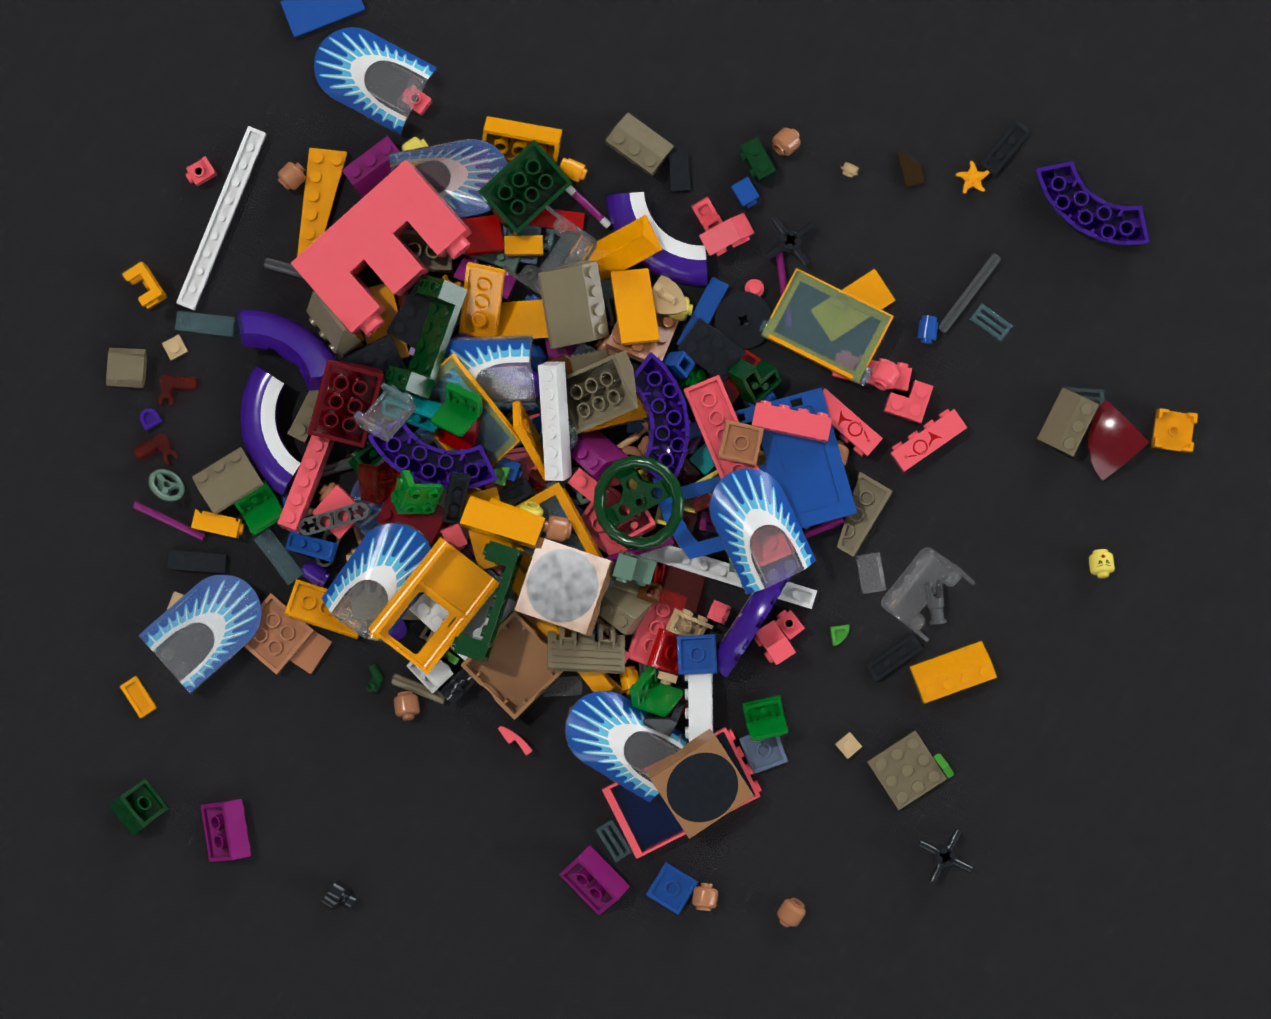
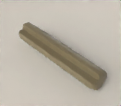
M395 674L392 678L391 683L438 703L443 704L446 699L439 690L432 694L424 684L402 675Z

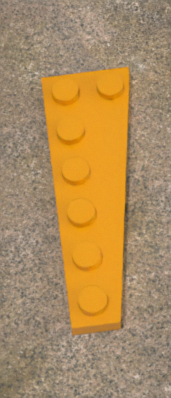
M309 148L297 257L327 229L329 216L342 176V169H344L347 152Z

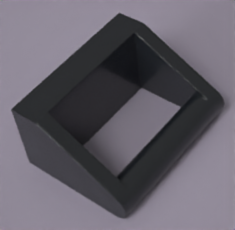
M679 700L670 711V717H654L653 713L647 712L643 724L670 737L685 702Z

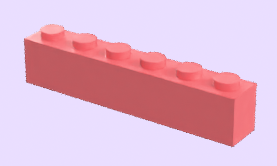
M311 435L277 523L281 528L297 534L300 533L298 529L299 523L302 519L306 518L335 441Z

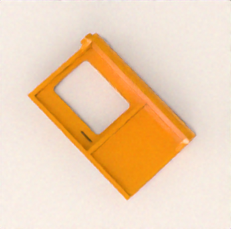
M440 537L368 627L370 631L368 634L376 641L380 638L428 675L453 644L455 637L459 636L500 583ZM423 592L447 610L448 616L417 654H414L390 636L388 631L417 594Z

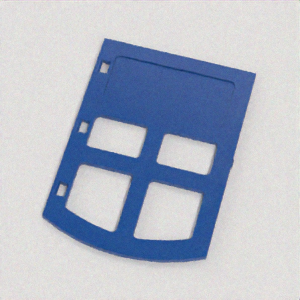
M822 388L770 401L772 406L779 407L780 404L790 406L791 410L798 411V408L809 410L810 414L817 415V412L829 415ZM802 398L803 405L792 407L790 401ZM755 406L735 411L736 416L744 414L745 420L740 423L752 422ZM697 422L690 423L689 439L702 436ZM832 423L827 443L764 430L761 445L766 462L758 465V468L771 475L780 484L801 529L857 514ZM720 477L682 486L684 500L712 493L721 481ZM653 478V483L658 482L655 478ZM656 487V497L661 498L662 490ZM672 497L659 503L666 524L672 512ZM683 519L675 534L672 535L689 559L726 550L720 536L700 542L696 541Z

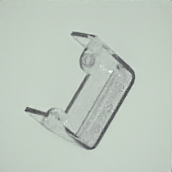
M548 205L544 208L557 217L553 230L561 238L541 267L537 268L534 265H527L519 274L506 265L503 267L515 279L540 295L538 273L581 260H588L597 246L594 237Z
M926 547L917 554L881 600V606L909 630L928 642L929 638L919 631L925 622L924 616L920 614L927 604L925 582L930 583L931 592L934 595L936 593V580L938 579L946 586H954L961 578L974 585L975 581L957 565L932 548Z

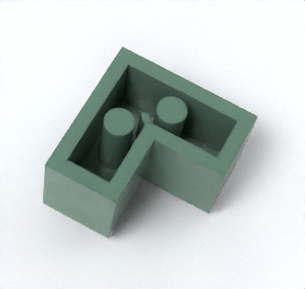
M620 550L612 576L616 577L615 580L627 583V580H635V584L646 587V584H651L657 561Z

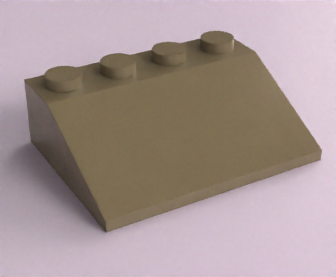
M581 260L538 273L550 349L610 336L597 261Z
M627 351L613 354L566 375L568 416L576 434L638 408L634 369Z

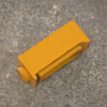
M195 509L191 528L239 538V535L243 534L245 524H242V519H238L237 522V518L220 514L215 515L211 512H201Z

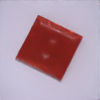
M669 565L666 570L659 603L681 610L685 608L696 613L705 576Z

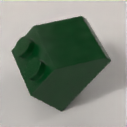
M146 779L128 790L109 806L132 836L136 835L169 809Z

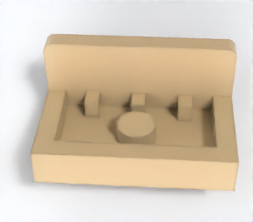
M675 608L666 626V630L679 636L703 635L706 628L712 629L713 625L708 623L709 619L698 614V617L693 616L694 613L690 610L683 608L681 611Z

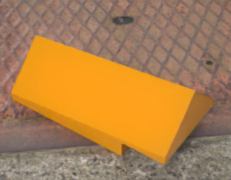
M644 215L582 250V260L597 261L600 281L602 283L610 278V272L627 270L663 249L647 216Z
M471 495L460 525L472 531L535 549L546 518L493 498L488 502Z

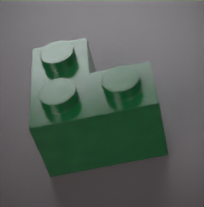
M740 359L727 371L741 398L756 405V402L759 403L783 381L776 367L763 360L753 366Z

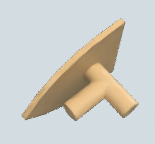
M661 275L652 287L655 313L673 315L686 312V300L681 289L671 279Z

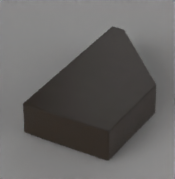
M898 152L897 155L905 186L910 187L925 183L921 164L902 152Z

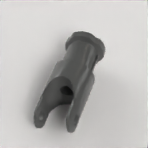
M939 579L936 580L935 596L931 592L930 583L925 582L927 607L930 609L931 615L930 625L946 623L947 620L944 618L943 612L945 605L941 581Z

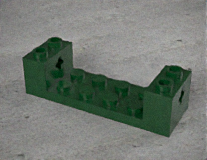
M422 274L416 293L433 299L432 304L429 307L414 355L409 363V369L405 370L390 365L385 375L384 384L429 399L468 289L444 279Z
M490 541L489 544L486 543L483 550L484 559L506 566V569H502L499 581H501V584L494 591L493 599H495L492 607H489L486 616L489 620L487 625L483 626L480 634L483 638L480 639L460 633L453 641L452 647L455 648V653L482 662H488L524 551L494 541Z

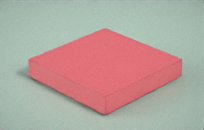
M338 484L312 513L317 515L357 502ZM360 506L359 510L352 512L353 515L359 513L363 515V512L366 510ZM342 510L339 513L340 520L347 521L348 513ZM323 516L321 522L326 527L330 525L331 521L328 516ZM356 522L329 530L338 539H341Z

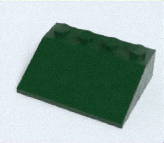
M533 140L478 192L499 221L513 236L526 227L564 192L572 182L539 144Z

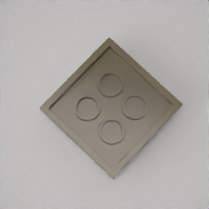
M916 730L867 761L898 810L947 779Z

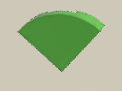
M500 467L495 469L498 480L492 483L505 486L510 468Z
M849 624L830 627L833 646L842 643L849 633Z
M449 650L443 655L454 665L460 661V658Z
M936 754L934 756L935 761L948 779L954 775L951 767L941 754Z

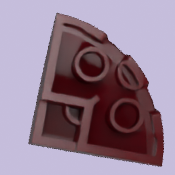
M1106 399L1096 410L1087 436V447L1090 451V462L1093 469L1103 481L1128 462L1149 442Z

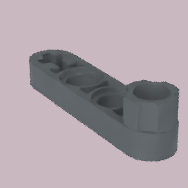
M358 502L307 517L300 521L298 529L303 535H312L360 521L370 516L371 507L366 502ZM360 505L366 509L363 512L364 516L361 513L353 515L352 511L359 510ZM342 510L348 513V519L345 522L339 518V513ZM323 516L330 518L331 522L328 527L323 526L321 523ZM307 523L315 524L314 527L309 528V530L307 529Z

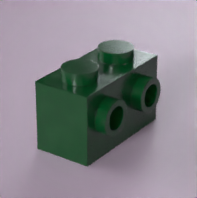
M758 137L740 146L741 152H739V155L744 163H748L750 167L748 171L753 179L756 178L760 182L775 174L776 169Z
M370 440L365 443L366 448L362 451L358 448L351 454L352 459L348 462L359 477L383 459Z

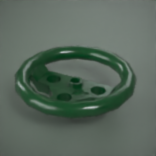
M632 455L616 460L603 471L595 486L593 507L599 525L610 539L626 548L645 550L663 544L675 534L683 518L684 496L678 479L666 465L652 457ZM634 467L649 469L658 474L662 480L656 483L643 480ZM616 477L623 487L620 502L606 509V490L611 480ZM630 479H634L637 482L636 489H632L629 486ZM656 487L662 490L661 498L654 495ZM672 497L671 516L666 526L655 535L645 538L631 537L616 528V525ZM623 505L629 507L630 512L628 515L622 512Z

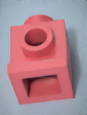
M415 86L411 89L408 87L402 94L404 98L402 100L403 104L421 117L433 102L430 97ZM418 96L419 100L417 102H413L412 97Z
M206 156L187 167L188 173L185 174L191 184L195 183L197 187L217 176ZM201 168L202 173L197 175L196 170Z
M713 600L707 618L724 625L731 607Z
M783 610L776 616L778 619L775 622L789 640L805 629L791 610L788 612ZM787 620H791L793 622V625L791 627L786 626L785 623Z

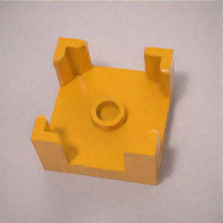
M142 261L122 273L125 280L130 281L132 285L142 280V283L149 291L141 295L138 300L148 310L168 298L149 267Z
M1162 408L1156 409L1151 447L1186 453L1193 452L1194 442H1192L1194 424L1197 423L1198 414L1174 412Z

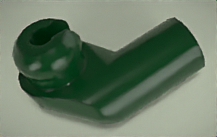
M377 663L368 667L372 675L369 683L366 685L368 692H376L383 682V676Z

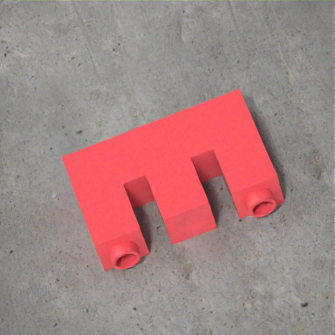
M404 160L295 258L291 264L351 333L359 334L363 331L368 337L384 324L385 321L380 315L386 310V307L357 274L369 265L395 295L402 296L421 279L422 274L425 275L429 272L427 267L400 237L405 230L412 226L438 256L444 258L449 254L453 260L470 247L471 244L466 238L472 231L413 163Z

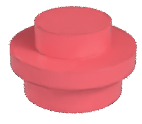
M751 279L746 283L745 291L761 296L764 291L763 283L760 280Z

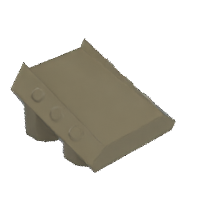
M109 348L106 386L143 388L147 369L146 349Z

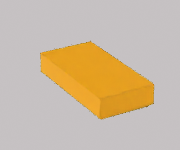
M543 235L504 236L505 256H543Z
M137 676L119 686L140 719L157 708Z

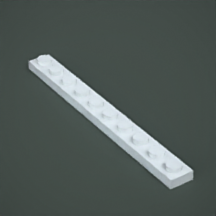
M248 126L177 299V304L195 311L267 135L265 132Z
M670 545L639 554V556L653 559L660 563L744 588L737 572H729V563L706 556L689 559L682 549ZM757 572L759 578L761 579L763 574ZM787 582L778 599L812 609L817 590Z

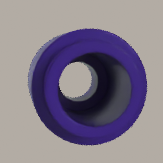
M313 560L310 563L307 561L301 570L303 572L302 577L316 586L320 585L323 587L331 575L327 572L326 568Z

